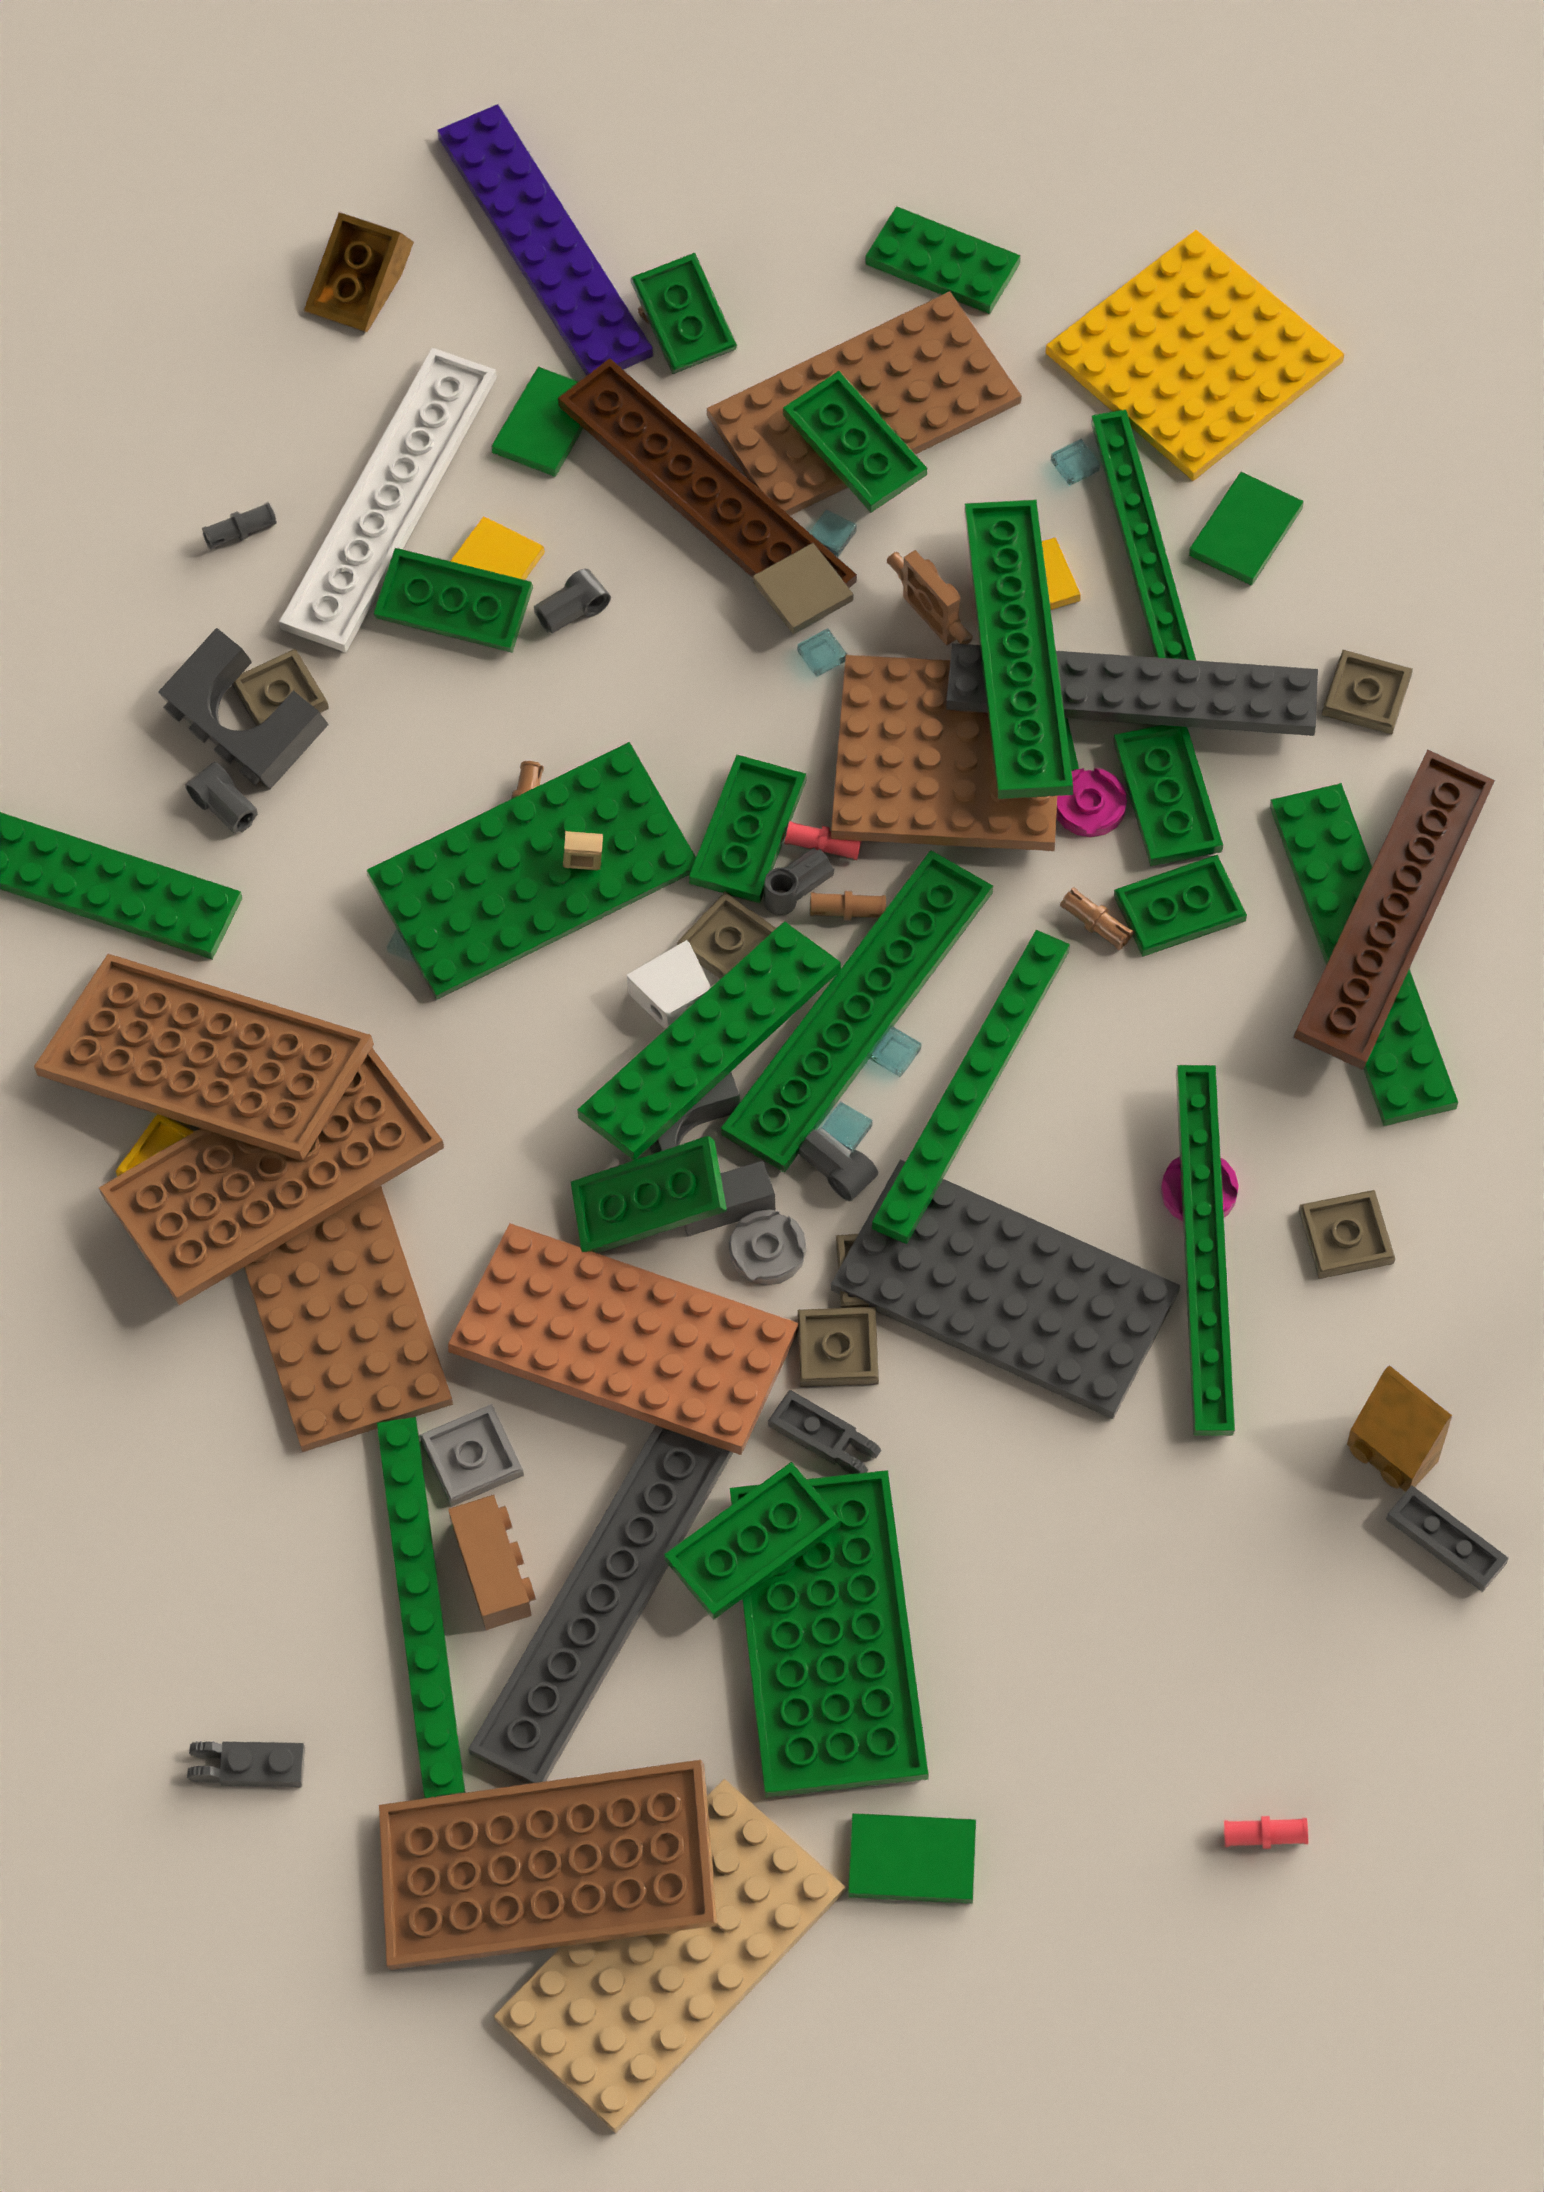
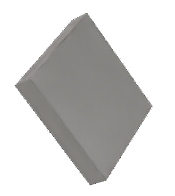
M492 1404L419 1435L451 1507L524 1476L521 1464Z

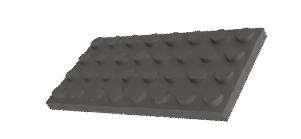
M900 1159L831 1283V1291L840 1294V1291L848 1293V1297H857L869 1304V1307H876V1311L1114 1419L1180 1291V1285L945 1179L942 1180L907 1244L872 1229V1221L905 1164V1161Z

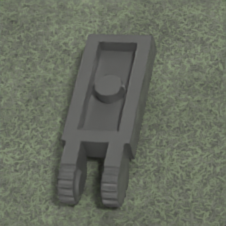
M792 1390L787 1392L768 1420V1426L832 1464L836 1465L838 1463L843 1470L851 1474L867 1473L868 1469L863 1462L845 1452L849 1444L857 1451L873 1459L877 1458L881 1452L879 1445L857 1432L856 1427Z
M210 1741L190 1743L189 1754L198 1758H221L220 1769L212 1766L188 1768L187 1779L220 1783L221 1786L302 1787L304 1743L222 1741V1744Z

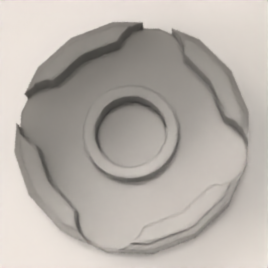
M770 1209L755 1211L743 1217L737 1223L732 1236H730L729 1252L731 1263L738 1274L750 1282L761 1285L780 1284L793 1277L803 1265L806 1255L804 1232L796 1220L790 1216L786 1217L779 1214V1211Z

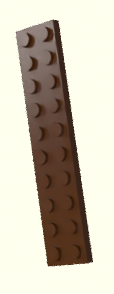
M612 359L606 360L558 398V406L752 578L757 573L814 543L849 588L856 583L857 574Z
M1427 749L1293 1038L1363 1070L1495 780Z

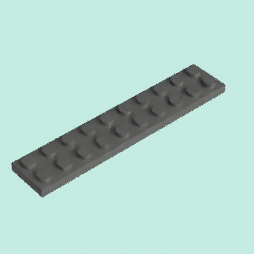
M952 643L946 710L988 713L980 645ZM1056 651L1065 718L1315 736L1318 669Z
M655 1426L468 1748L470 1755L527 1784L545 1782L548 1779L669 1565L664 1559V1554L684 1540L733 1452L660 1426Z

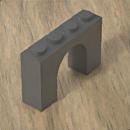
M216 628L158 691L167 702L163 708L178 722L185 718L191 723L188 729L203 743L208 739L217 745L214 751L227 763L231 764L233 760L238 762L242 766L239 770L240 773L252 784L256 785L260 781L271 789L329 724L316 708L293 690L262 724L252 729L241 731L221 726L218 716L220 701L227 689L246 670L252 661L238 644Z
M731 1072L649 1147L651 1154L680 1145L683 1137L700 1124L732 1114L740 1103V1095ZM760 1161L720 1173L727 1211L684 1225L687 1237L738 1222L755 1211L769 1209L775 1211V1192L764 1162Z

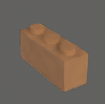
M490 1495L449 1508L453 1531L485 1630L532 1616L529 1602L536 1600L530 1578L522 1579L518 1566L524 1564L517 1541L509 1542L506 1530L512 1529V1524L506 1506L498 1508L495 1496Z

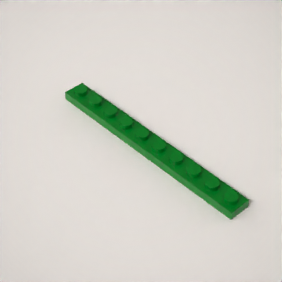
M1127 410L1092 415V429L1155 658L1196 660Z
M1038 930L1034 932L872 1221L873 1230L904 1244L908 1243L1066 959L1070 949L1069 943Z
M1177 1065L1176 1089L1193 1436H1233L1235 1421L1216 1065Z
M416 1417L378 1422L377 1429L424 1798L466 1793Z

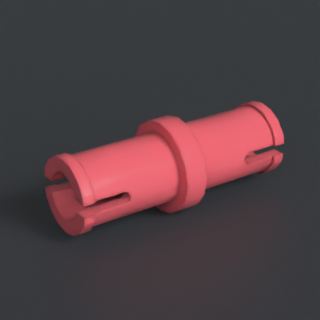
M790 821L784 844L808 849H821L824 854L830 853L857 861L861 841L831 839V831L828 826H822V829Z
M1261 1816V1820L1254 1821L1224 1820L1225 1847L1262 1845V1849H1271V1845L1275 1844L1306 1845L1308 1844L1307 1818L1270 1820L1269 1816Z

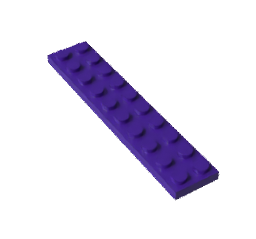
M499 104L438 129V139L586 376L609 358L624 370L653 357V347Z

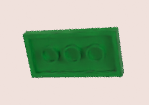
M896 206L866 254L865 265L940 295L950 291L956 301L991 314L1019 267L1021 255Z
M840 371L783 407V416L870 513L927 476L928 468Z
M395 548L374 610V616L376 619L513 653L534 586L531 581Z
M1160 725L1115 734L1113 743L1150 867L1221 853L1223 851L1222 838L1188 727Z
M736 754L690 872L689 884L721 893L726 892L731 896L760 903L764 894L766 875L773 870L787 833L788 824L792 821L807 781L806 773Z
M709 1136L570 1181L582 1252L592 1251L601 1253L727 1211L715 1140Z
M790 1462L665 1553L664 1559L714 1620L841 1527V1520L797 1467Z

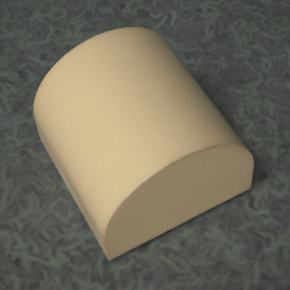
M566 831L563 867L600 870L603 834Z

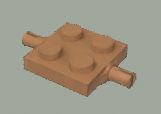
M916 550L906 555L904 559L898 552L892 553L887 558L886 563L892 567L902 581L903 598L946 646L955 640L960 644H969L973 639V635L961 624L959 617V602L961 599L955 587L950 583L946 584L938 576V571L929 559L924 560Z

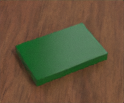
M695 252L631 277L630 282L672 374L736 350V341Z
M537 367L491 445L492 453L556 477L584 429L558 406V398L579 381Z
M1241 471L1190 547L1189 556L1252 586L1303 509L1304 501Z
M1218 854L1114 889V898L1128 928L1133 931L1132 936L1142 957L1246 922L1247 914Z
M852 1813L848 1898L973 1904L976 1819Z

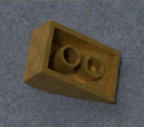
M339 212L304 311L368 332L402 276L414 242L401 232Z
M1389 1365L1382 1373L1351 1427L1347 1445L1350 1447L1351 1453L1359 1461L1365 1464L1369 1462L1378 1469L1386 1483L1396 1489L1400 1487L1406 1492L1411 1486L1416 1487L1439 1462L1452 1415Z

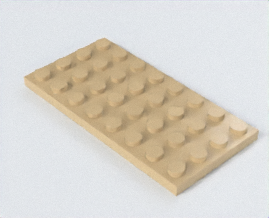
M725 1778L707 1796L717 1926L560 1947L494 2015L495 2021L614 2133H617L845 1892V1886Z

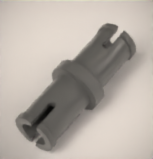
M267 502L262 506L241 514L236 511L231 513L230 518L208 527H202V534L209 549H213L237 538L242 541L247 539L248 534L277 524L276 516L271 505Z

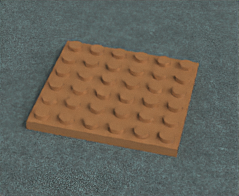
M846 655L831 839L1055 851L1057 796L998 799L988 713L946 710L950 660Z

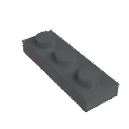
M1411 1486L1387 1514V1521L1481 1592H1484L1508 1562L1509 1557L1414 1486Z

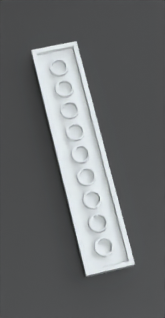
M435 348L430 350L279 621L281 630L339 651L347 652L383 586L394 549L404 548L497 378L496 369Z

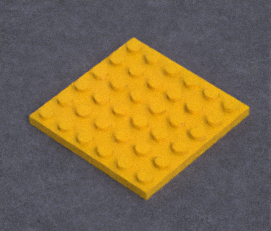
M1194 230L1046 345L1045 352L1112 412L1127 410L1131 428L1192 481L1343 363L1344 353L1198 230Z

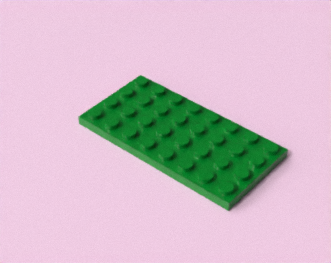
M628 742L367 869V876L435 999L438 1000L690 875L696 856L634 748ZM566 831L603 834L600 870L563 867Z
M888 1470L807 1479L840 1518L841 1527L742 1599L765 1798L928 1780L929 1772ZM759 1485L730 1488L731 1505Z

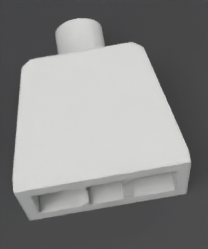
M688 940L627 974V986L630 996L664 1029L669 1027L711 988Z

